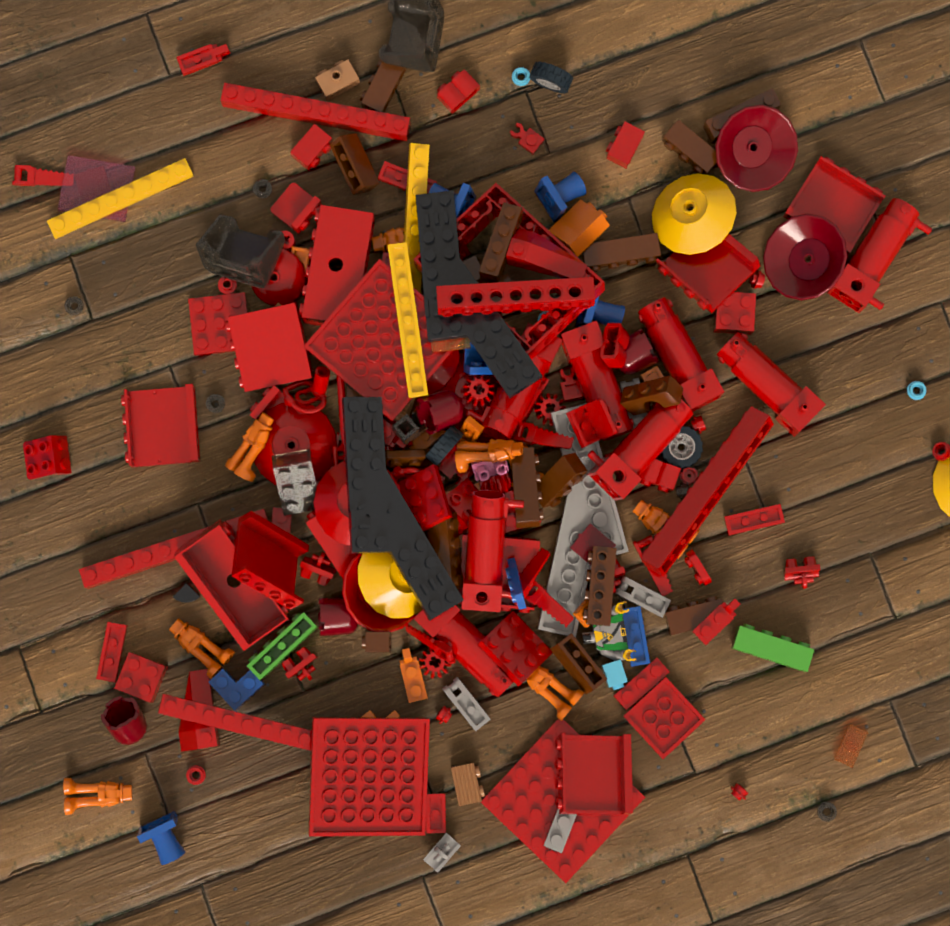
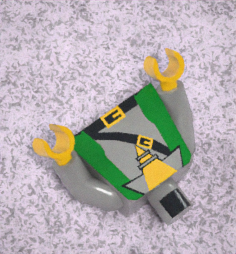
M619 602L617 605L612 606L610 626L592 625L593 631L582 633L583 643H595L596 650L600 651L602 656L609 659L636 661V659L630 657L631 652H636V650L628 649L623 613H627L629 609L623 610L622 604L627 602Z

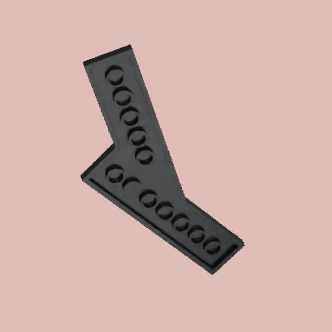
M454 190L416 195L428 342L468 338L509 398H512L541 379L542 374L498 312L487 315L473 313L469 316L454 314L450 317L438 315L436 286L478 283L460 259ZM475 297L472 299V301L475 303H479L481 299ZM457 298L452 300V302L455 304H459L462 302L460 299Z
M343 397L342 409L351 554L390 553L430 621L462 602L463 598L386 469L382 397Z

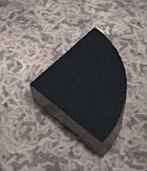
M186 583L173 598L180 602L189 603L198 600L200 596Z

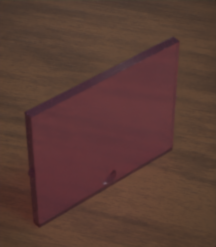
M68 155L58 211L67 212L133 182L135 167ZM128 207L103 217V219L126 222Z

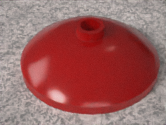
M271 249L259 255L254 261L250 271L251 287L256 296L269 305L276 306L277 303L281 305L295 301L301 295L303 286L306 284V271L303 263L294 253L285 249ZM273 274L277 275L276 281L272 279Z

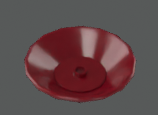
M762 104L744 107L732 114L720 129L715 145L717 164L724 178L736 188L750 192L769 190L782 182L794 167L798 153L797 133L790 119L776 108ZM752 144L755 145V148L753 150L750 149V146Z
M813 214L794 216L777 226L767 240L763 255L765 274L772 287L785 297L801 301L818 298L832 289L842 276L847 260L846 242L838 227L825 217ZM811 256V261L807 262V258Z

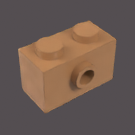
M341 60L334 64L333 68L329 70L324 69L315 77L316 83L327 102L360 84L359 77L349 60Z

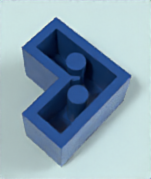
M222 669L209 681L211 686L234 711H237L265 685L251 670L239 681H236L226 669Z

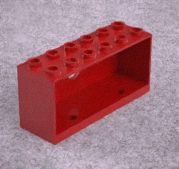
M320 205V210H316L315 221L317 229L313 228L312 232L314 247H310L309 258L311 264L307 266L305 274L308 282L307 285L304 284L302 296H304L305 300L304 303L300 304L299 314L305 324L321 326L367 274L375 226L374 213ZM338 258L343 262V267L340 271L334 272L329 268V262L332 259Z
M219 519L178 548L174 558L244 651L289 619V610L242 582L237 587H232L227 583V577L232 574L236 538L231 533L233 530L226 521L223 523Z

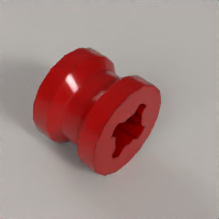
M289 231L279 232L275 239L279 249L291 251L292 246L296 244L293 234Z

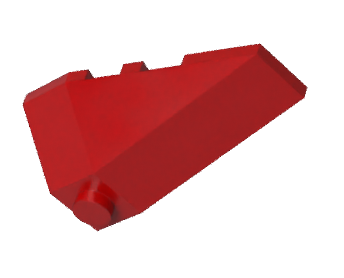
M520 228L512 237L506 254L507 264L561 279L584 278L587 270L585 263L540 234Z
M208 669L189 672L185 699L214 706L212 686L209 683L211 679L207 676ZM181 719L179 727L181 752L220 746L218 728Z

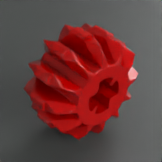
M473 375L472 380L466 379L468 385L462 386V389L466 390L462 396H469L466 402L470 403L473 400V407H476L478 402L481 407H484V400L490 403L491 398L489 396H494L495 392L491 391L495 387L494 384L488 385L491 379L487 378L484 381V375H480L479 379H477L476 375ZM477 387H481L480 390L482 392L480 395L476 394V390H474Z
M547 393V400L540 396L539 399L542 403L535 402L534 404L539 408L534 409L533 412L540 413L536 417L537 420H540L542 417L544 418L542 421L543 425L549 420V425L553 426L551 414L546 412L547 405L554 407L553 412L566 409V406H559L564 400L560 399L557 402V394L551 399L550 393Z
M508 472L503 475L496 474L490 476L485 481L479 480L480 490H494L506 493L512 489V481Z
M428 647L430 654L428 655L426 651L422 652L426 659L419 658V661L425 662L419 668H428L424 672L425 676L429 671H432V679L435 677V672H437L439 678H442L440 671L443 670L447 674L448 670L443 667L444 665L451 667V664L445 663V660L437 656L433 649ZM432 657L441 660V664L438 663L439 667L435 668L434 665H430Z

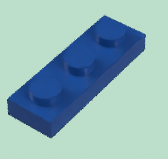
M515 558L507 559L509 567L505 568L509 579L508 584L513 603L517 602L519 610L525 609L526 603Z
M641 607L623 609H629L627 613H623L628 649L636 650V652H631L630 654L632 659H636V661H630V666L650 664Z

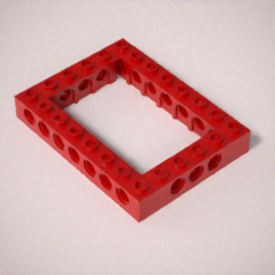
M497 183L457 218L460 251L496 217H499L504 202L522 207ZM522 207L523 219L520 229L540 234L580 260ZM419 253L413 260L416 269L422 273L421 254ZM587 266L584 277L594 278L596 299L605 291V282ZM577 292L570 293L572 297L579 296ZM572 307L568 310L552 308L546 314L543 313L541 319L525 331V340L516 332L514 327L511 328L508 324L507 326L532 360L585 309L579 307Z

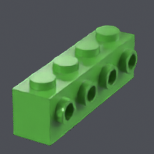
M306 613L296 614L291 619L293 623L288 627L284 626L277 632L278 637L273 641L270 639L263 646L264 650L259 655L255 653L248 660L250 663L247 667L259 680H263L318 628Z
M748 624L737 627L731 649L808 672L814 649L810 648V644L799 641V644L791 642V638L782 635L780 638L773 636V632L763 629L762 632L754 630V626Z

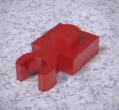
M516 123V127L520 129V132L514 133L511 130L510 135L513 138L521 139L518 144L534 155L545 139L531 128L527 132L524 131L522 124Z
M573 367L570 368V375H565L563 369L560 371V377L565 381L560 382L564 403L583 399V393L578 380H573L575 375Z

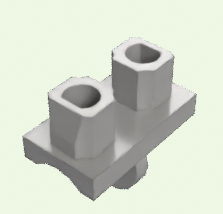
M445 833L423 860L438 873L461 845L449 834Z

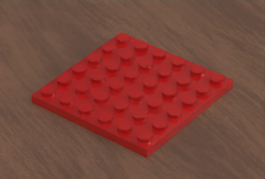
M379 259L308 340L304 348L362 397H382L383 415L393 422L413 398L408 396L391 268ZM413 288L427 383L464 338L428 342L424 296Z
M312 717L308 835L425 836L430 719Z
M557 719L483 798L481 803L559 878L567 883L629 815L577 814L562 853L543 846L557 811L556 799L559 797V789H556V778L559 777V770L556 769V758H559V752L555 747L556 738L561 733H565V735H579L566 721ZM632 785L634 810L644 800L645 796Z

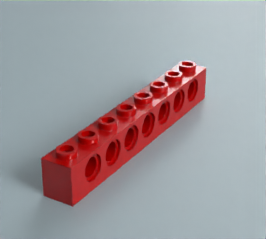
M593 277L436 286L438 315L450 317L454 314L469 316L473 313L487 315L499 311L501 313H511L516 310L530 312L533 309H540L541 311H549L552 308L568 310L572 307L588 309L595 304ZM577 292L579 296L572 297L570 293ZM557 293L560 297L552 298L550 294ZM532 294H537L540 296V298L532 299L530 296ZM513 295H517L521 299L515 301L512 300L511 297ZM494 296H498L501 298V300L495 302L491 298ZM478 297L481 299V301L479 303H475L472 301V299ZM457 298L460 299L462 302L459 304H455L452 302V300Z

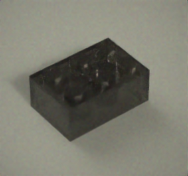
M310 449L273 455V471L284 516L315 510L313 502L318 482Z

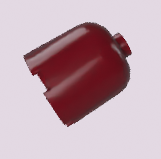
M642 328L629 335V344L625 350L626 362L622 368H619L626 375L635 374L659 362Z
M442 390L416 400L419 403V406L415 407L418 420L421 425L425 424L427 428L426 433L430 435L459 423L463 418L464 401L452 390Z
M322 597L318 599V605H320V612H318L319 636L346 635L356 631L358 624L347 611L344 598Z
M118 696L106 703V709L101 714V720L112 737L123 745H131L141 740L146 733L147 723L135 699Z

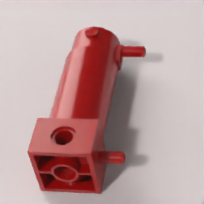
M898 198L891 199L884 212L878 216L849 263L845 266L840 279L827 294L857 313H860L868 303L881 310L884 303L873 297L880 286V280L914 229L918 228L929 235L932 228L918 219L920 214L912 205Z
M663 297L639 310V321L644 323L647 329L646 333L669 375L683 387L681 399L694 412L721 398L724 390L712 368L707 369L678 314L674 313L672 309L673 303L666 297Z
M597 320L562 333L560 338L563 339L561 344L568 364H572L586 403L602 398L608 406L611 419L616 424L617 433L604 438L603 441L632 431L634 429V421L632 418H629L627 409L620 404L622 392L613 369L607 366L600 355L601 346L605 340Z
M530 323L527 324V326H526V328H525V330H524V332H523V334H522V336H521L524 340H525V331H526L529 327H532V326H533V325L530 324ZM556 336L532 359L542 374L541 379L512 398L508 397L499 384L483 415L469 409L466 416L470 415L484 427L483 432L493 439L511 440L517 426L521 424L545 374H548L563 339Z
M737 332L716 354L719 362L731 368L730 371L778 415L775 420L795 437L826 404L807 386L802 389L756 345L753 346L747 340L746 334Z
M682 399L680 404L666 408L656 402L650 412L612 453L605 454L602 459L593 450L587 454L596 464L589 471L588 475L614 500L624 499L642 480L639 476L680 433V429L693 416V411ZM613 473L616 475V480L613 479Z
M477 490L472 493L461 610L501 612L502 597L512 598L510 590L502 589L506 518L508 507L524 508L523 500H510L506 498L504 493L494 490Z
M456 605L430 621L423 609L414 618L432 638L442 640L451 646L455 659L480 684L483 683L492 695L498 698L514 682L478 645L486 636L460 612Z

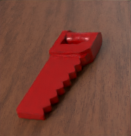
M15 165L12 185H74V174L58 173V171L53 172L52 170L48 172L46 169L42 171L41 168L37 170L31 165ZM22 170H26L28 173L27 181H22Z
M521 422L517 426L515 435L512 436L511 440L529 445L539 444L571 449L574 437L569 438L568 435H559L558 432L554 433L553 431L549 432L547 429H539L538 426L532 423ZM524 428L528 429L526 438H522Z
M649 535L638 542H632L640 558L642 557L640 549L651 544L653 538ZM647 567L662 596L673 592L669 579L666 578L667 574L663 577Z
M542 547L537 552V556H534V559L530 561V564L520 574L524 599L531 590L530 586L550 556V552Z
M534 580L530 587L532 589L536 586L538 589L533 595H527L525 599L534 605H538V608H542L547 614H551L552 618L560 621V624H564L567 628L574 617L540 583Z
M409 624L405 626L409 634L433 649L437 656L450 664L456 662L451 646L442 640H434L429 635H426L424 632L422 633Z

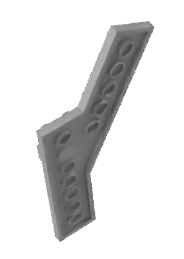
M582 405L550 413L555 433L558 432L559 435L563 434L564 436L568 435L569 438L574 437L571 449L560 448L561 455L576 453L588 470L583 476V480L574 485L572 491L566 495L546 586L547 592L574 619L566 628L564 624H560V621L552 618L551 614H547L546 611L541 609L537 627L539 630L566 636L572 633L575 638L579 621L573 615V612L584 601L585 589L588 583L586 575L587 570L591 569V565L570 549L571 545L578 538V534H581L591 523L616 544L614 547L617 548L616 555L629 552L615 500L588 475L589 471L596 464L587 454L593 450L601 459L603 457L599 441L581 448L566 415L567 412Z

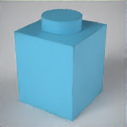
M621 660L601 665L603 673L607 678L608 688L613 687V690L625 687L624 683L628 681Z

